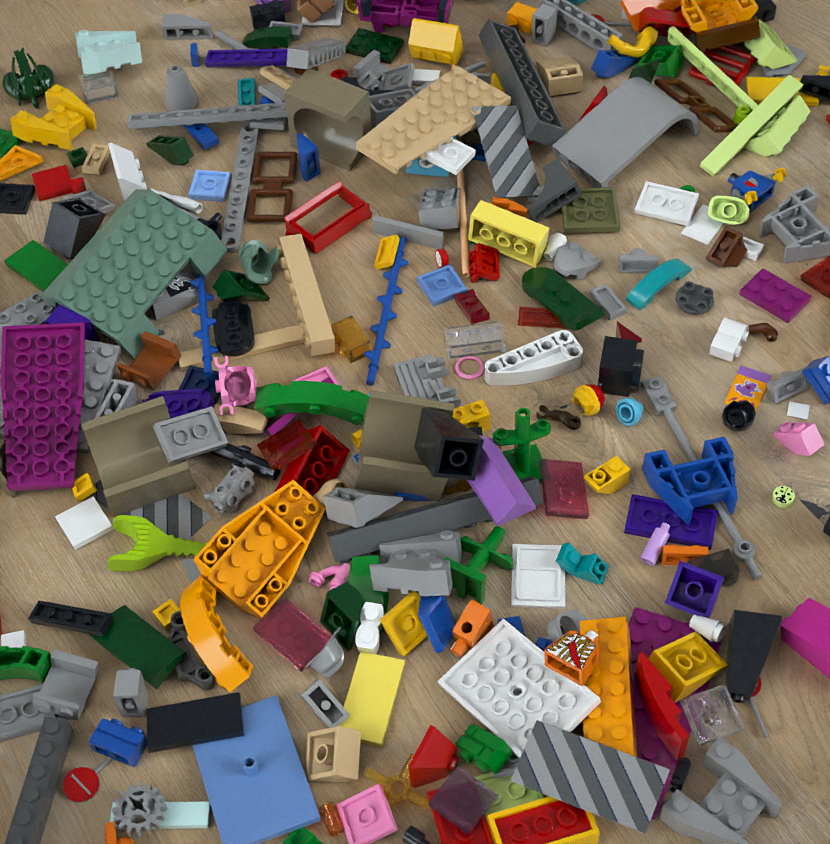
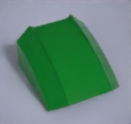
M681 45L651 46L635 67L637 68L661 58L655 75L675 78L676 73L684 64Z

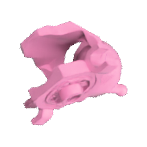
M225 356L226 361L223 365L218 364V358L214 357L215 365L219 368V380H215L216 393L221 392L222 405L219 408L220 416H223L222 411L224 407H229L230 413L233 415L232 406H243L256 400L257 381L255 380L253 367H227L229 364L228 356Z

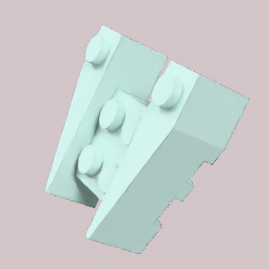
M80 30L78 33H75L79 58H81L83 74L105 72L107 67L112 66L114 69L121 68L120 65L142 63L140 42L137 43L135 31Z

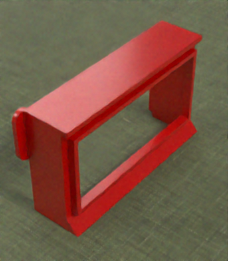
M339 180L284 217L286 225L285 236L301 234L305 247L316 255L360 223L371 218L370 205L345 188ZM337 194L338 197L353 207L352 210L315 235H311L296 223L299 219Z

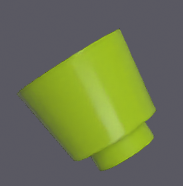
M740 106L736 109L732 120L739 125L752 111L747 106Z

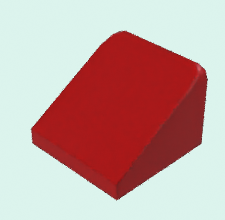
M83 177L69 181L73 195L86 191Z

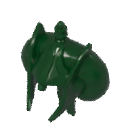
M22 48L20 52L18 50L14 51L21 75L16 74L15 57H13L12 72L4 75L2 86L9 96L18 100L19 106H21L22 100H31L33 107L38 109L39 103L37 98L45 95V92L53 86L54 74L47 65H37L30 54L27 53L26 55L34 66L31 72L24 48Z

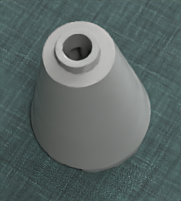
M172 65L167 69L164 104L168 111L192 110L196 104L197 106L199 104L198 96L184 68L179 65Z

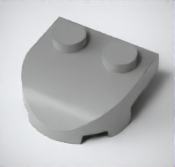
M574 242L559 247L553 261L555 262L554 268L560 274L569 277L570 274L578 275L577 279H584L588 271L599 268L601 263L594 254L587 252Z

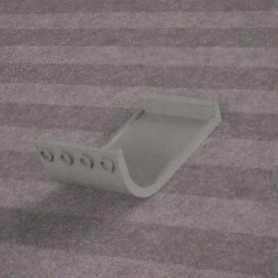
M633 77L619 85L563 137L554 143L552 148L555 157L594 187H609V181L674 123L679 121L680 126L683 125L684 129L686 127L690 128L692 135L695 136L700 132L699 121L693 112L642 77Z

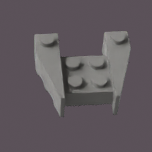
M809 185L793 191L788 195V199L778 205L774 212L769 213L761 220L759 236L763 237L774 232L786 245L783 257L784 264L830 256V226L825 227L813 214L817 210L819 196Z
M446 530L441 533L379 545L382 564H370L373 590L388 592L390 589H400L402 594H409L410 590L419 591L420 596L450 595L453 586L450 562L444 559L447 557L461 563L463 554L459 532Z
M719 736L705 754L702 764L705 769L718 777L719 781L700 805L677 789L662 807L659 819L680 835L694 837L702 840L704 844H750L743 837L764 811L776 819L782 804L744 755Z

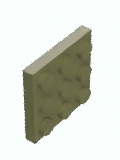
M615 187L579 188L582 195L561 207L564 233L620 232L621 225Z

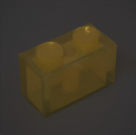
M353 316L331 324L335 344H338L343 357H347L350 363L366 357L364 353L371 350V342Z

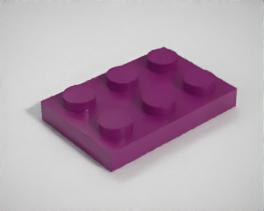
M763 268L740 290L739 294L787 323L811 300V295Z

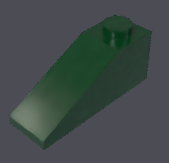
M158 135L146 143L147 147L172 164L185 165L194 156L185 137Z

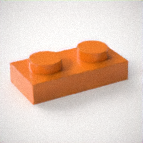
M663 545L661 565H679L681 560L694 566H706L709 555L708 547L698 545Z

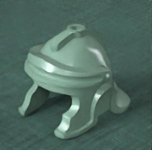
M251 240L243 244L239 251L238 259L241 260L247 280L258 285L268 284L272 280L271 270L278 260L279 249L274 248L269 253L267 246L259 240Z

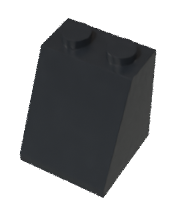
M80 198L53 202L43 242L49 245L51 249L63 254L65 258L74 259L96 234L105 218V213Z

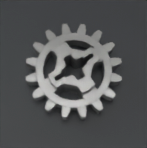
M138 782L137 788H133L130 784L128 785V792L120 791L121 799H114L117 807L112 808L115 816L113 819L116 825H119L120 831L124 832L127 830L126 832L130 837L134 832H137L138 837H142L143 831L150 835L152 834L151 828L154 826L159 829L158 821L166 819L163 813L168 810L166 803H164L166 799L158 787L153 789L151 783L143 787L141 782Z

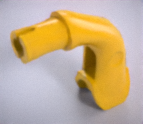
M651 26L645 28L642 33L637 35L636 38L638 40L635 46L623 42L615 34L609 37L607 43L615 48L620 55L638 58L647 53L655 43L658 32Z

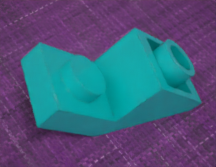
M570 543L562 544L555 561L569 575L599 585L603 583L609 566L596 553L583 556Z

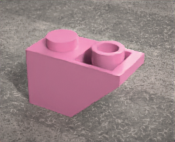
M787 421L780 424L779 429L772 433L777 440L796 455L810 456L825 445L815 423H805L804 421L791 423Z

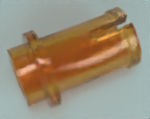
M328 802L319 808V815L323 817L329 835L332 837L342 833L344 827L336 812L337 806L333 802Z

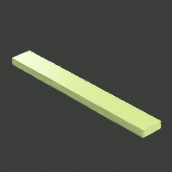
M674 26L669 28L668 41L672 45H681L684 57L737 107L747 106L753 111L758 106Z
M788 75L700 163L699 167L714 177L802 89L803 84Z

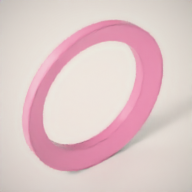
M462 357L455 364V372L462 379L473 380L483 374L484 364L477 357ZM472 359L480 364V370L473 375H466L459 370V364L464 360Z

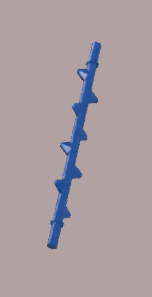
M402 236L399 237L400 240L392 270L383 273V277L389 280L386 295L377 297V300L383 304L380 323L370 327V330L377 334L374 349L364 353L371 360L368 365L369 371L366 384L369 386L374 385L376 372L379 369L378 363L381 350L390 348L391 345L384 339L388 320L397 318V314L390 309L394 294L402 293V289L396 285L399 269L408 265V261L402 258L406 238Z
M197 273V279L191 280L190 285L198 288L199 306L193 308L192 313L200 315L201 330L194 332L193 336L202 340L204 375L210 377L212 376L211 354L218 352L217 347L210 345L209 327L216 323V319L208 317L207 302L214 300V296L206 293L205 278Z

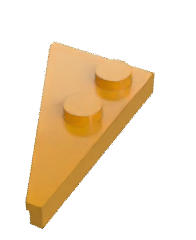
M15 145L0 159V181L42 163V156Z

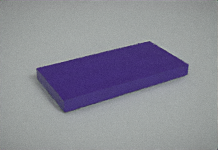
M632 494L624 533L651 538L655 528H660L664 522L670 525L668 530L670 536L667 542L686 546L698 545L708 547V550H711L718 510L695 507L690 524L687 525L664 500Z

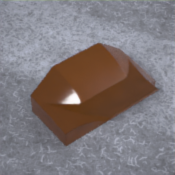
M725 225L706 259L722 268L726 266L738 267L747 252L742 233Z

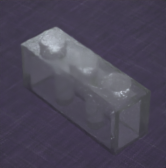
M498 321L444 328V344L447 359L506 352V335L503 322Z

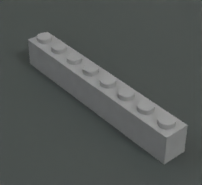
M322 38L290 47L287 52V67L310 69L341 58L346 52V44L341 39Z

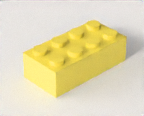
M480 200L470 217L468 240L496 248L503 255L532 267H537L546 249L549 227Z

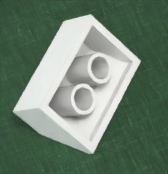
M108 143L125 202L136 189H147L146 183L141 182L144 181L142 170L138 171V169H141L138 158L134 159L133 152L116 144Z

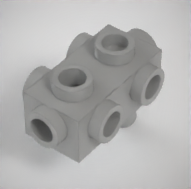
M234 465L213 492H205V500H212L214 503L213 507L220 513L230 514L238 510L239 502L243 497L248 496L252 492L251 487L255 484L252 479L254 473L247 467L241 468Z

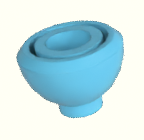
M623 398L618 401L616 415L622 424L633 426L641 419L643 405L632 398Z

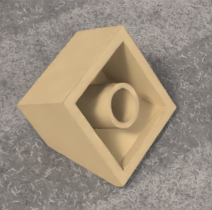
M335 726L309 732L305 768L307 781L343 783L358 780L361 731Z

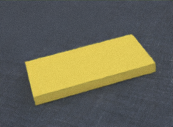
M360 651L344 704V709L350 716L339 725L361 731L360 743L378 747L383 746L405 667V660Z

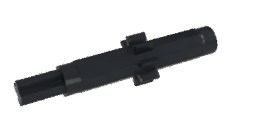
M228 443L225 447L209 451L216 456L232 463L231 468L234 465L241 468L247 467L252 472L273 481L279 477L281 472L279 466L251 453L252 448L246 445H238L236 447Z

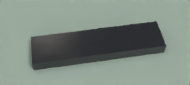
M40 600L28 618L33 624L102 637L105 636L114 619L111 613Z

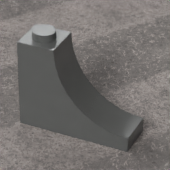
M558 159L542 168L546 177L544 188L538 198L526 207L532 221L536 223L582 195L577 182Z

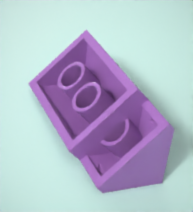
M480 436L484 439L476 479L475 481H467L496 525H502L536 509L534 502L498 445L494 443L493 438Z

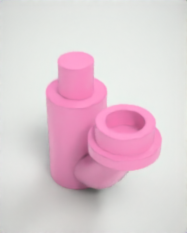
M344 563L343 565L330 566L318 573L311 572L309 582L316 587H320L325 582L324 578L335 574L329 584L331 590L348 581L351 565Z

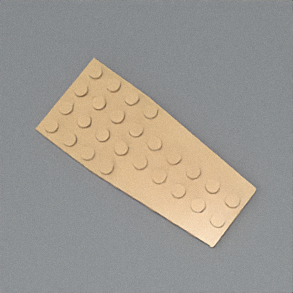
M457 66L422 89L356 142V149L389 171L397 174L398 169L401 167L411 166L413 160L417 158L423 159L428 151L433 149L435 152L439 149L440 144H448L453 140L454 136L458 135L460 137L477 127L474 114L479 115L481 109L473 113L472 107L507 106L511 103V97Z

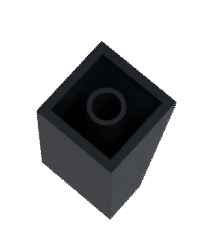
M422 408L414 448L431 475L439 478L475 481L484 439L445 411Z

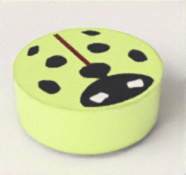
M786 486L777 487L772 495L773 503L781 508L790 507L795 499L794 491Z

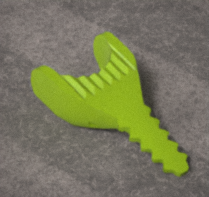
M118 515L113 519V528L119 533L131 537L136 545L125 554L110 556L107 560V567L111 571L123 572L144 570L166 555L172 556V554H176L179 557L184 554L188 557L193 554L196 557L207 542L201 544L198 540L192 542L191 539L183 540L182 537L176 539L173 535H167L143 517Z

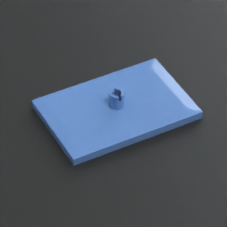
M277 695L242 707L244 736L192 745L222 844H259L321 821Z

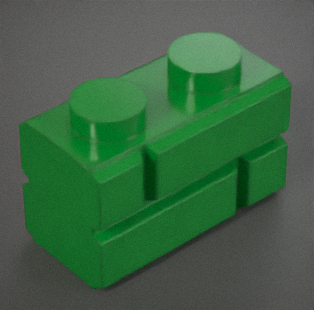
M470 724L464 731L465 734L461 735L455 743L460 751L459 756L468 764L473 761L474 765L484 773L489 770L494 774H498L504 766V762H507L513 755V750L503 739L475 724Z

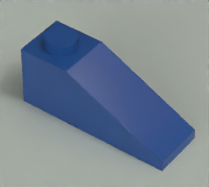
M599 50L591 69L600 78L613 77L638 63L641 58L620 55L617 50Z

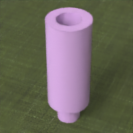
M663 522L660 528H655L640 557L641 561L650 566L655 565L662 552L663 545L666 544L670 536L668 533L670 529L669 524Z

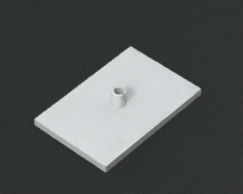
M502 619L437 681L449 695L491 733L503 739L519 758L537 720L571 732L601 702L600 698L585 685L580 686L546 667L545 653L505 619Z

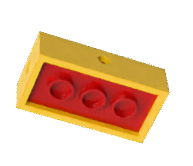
M550 796L487 815V823L494 844H598L600 831L593 813Z

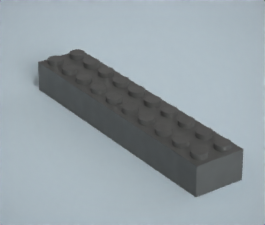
M488 19L478 36L505 94L511 97L510 105L517 106L526 139L532 142H540L545 146H552L564 136L567 130L516 28Z

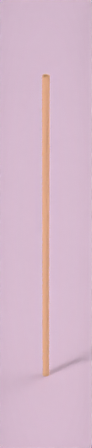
M457 64L451 65V70L457 67ZM457 135L456 140L462 143V136L459 137ZM463 167L457 174V187L460 188L459 223L462 276L467 278L470 276V266L468 259Z

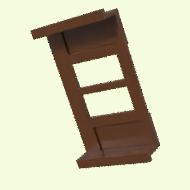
M753 15L750 20L700 32L694 31L693 34L699 50L713 49L760 38L759 20Z

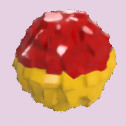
M585 384L575 389L572 401L575 406L580 404L584 409L582 416H592L601 410L605 402V395L600 386Z

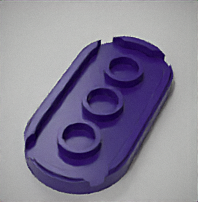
M201 388L159 391L150 394L148 399H143L140 402L143 403L163 396L170 418L211 406L214 408V399L207 390Z

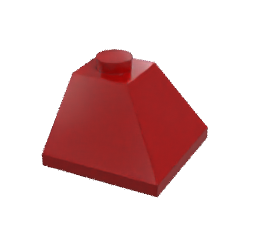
M432 725L429 726L408 766L410 786L413 788L447 778L450 770L454 771L459 762L457 746Z

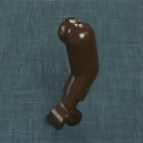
M540 405L539 410L544 412L545 415L542 416L536 413L538 420H546L548 417L551 420L561 421L571 430H577L581 426L580 418L573 416L567 411H549L546 406Z

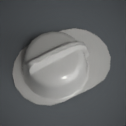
M575 609L558 614L556 618L549 622L547 626L548 636L544 639L555 642L570 630L580 633V621L586 620L585 617Z
M341 626L333 634L322 651L308 663L305 670L311 667L324 678H330L342 666L344 651L336 640V636L342 628Z

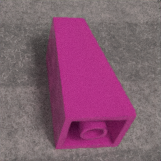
M808 598L803 604L797 606L795 612L782 621L780 625L781 639L830 679V609Z

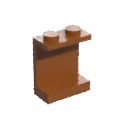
M145 331L141 335L145 345L144 349L129 367L121 363L117 367L125 381H132L142 388L155 390L179 360L181 354L176 343Z

